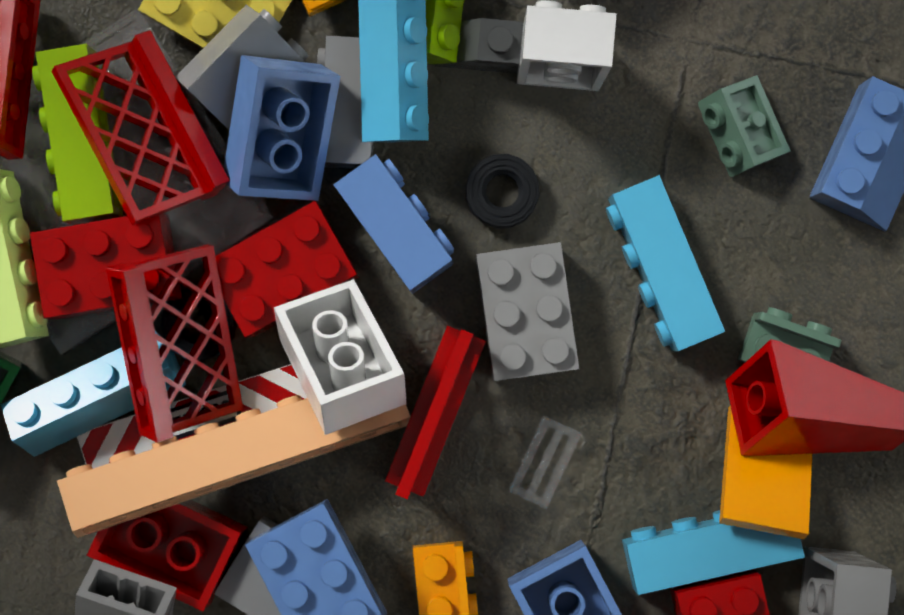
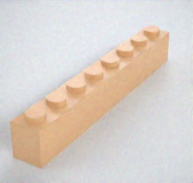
M295 395L279 401L275 409L261 413L260 409L248 410L235 417L236 422L221 427L218 422L209 423L195 429V435L181 440H178L177 436H173V438L158 443L154 442L152 444L153 449L139 454H135L134 450L120 452L109 458V464L93 468L91 464L72 468L66 472L67 477L57 480L72 532L79 538L406 427L410 419L409 411L405 404L325 435L308 398L302 400L300 395Z

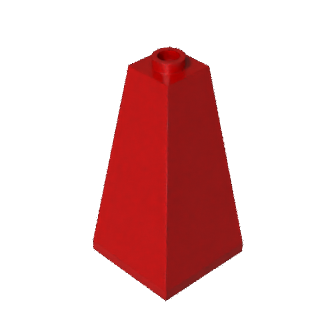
M770 339L725 380L742 456L892 451L904 442V392L778 340Z

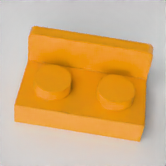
M463 541L414 545L413 558L419 615H478L476 593L468 594L466 577H475L472 551L464 552Z

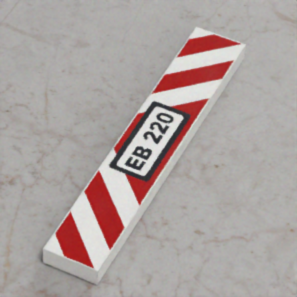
M289 364L238 381L244 410L173 432V436H177V439L181 440L195 435L194 430L200 426L218 422L221 427L236 422L235 417L245 411L260 409L261 413L277 408L276 404L285 398L300 395L303 400L307 396L292 365ZM226 385L212 389L205 401L213 406L229 402ZM188 397L172 402L170 405L172 420L185 416L193 400ZM202 406L199 411L205 410L207 408ZM136 415L98 426L77 436L85 464H91L93 468L109 464V458L120 452L134 450L135 454L151 450L153 449L152 444L155 442L139 435Z

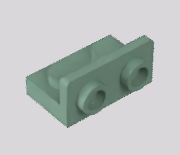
M758 75L723 87L698 102L703 121L710 131L719 152V157L730 177L739 175L791 151Z
M768 307L767 313H753L737 360L746 362L771 339L778 340L829 361L833 348H839L842 340L830 336L833 329L808 321L805 327L791 322L792 314Z

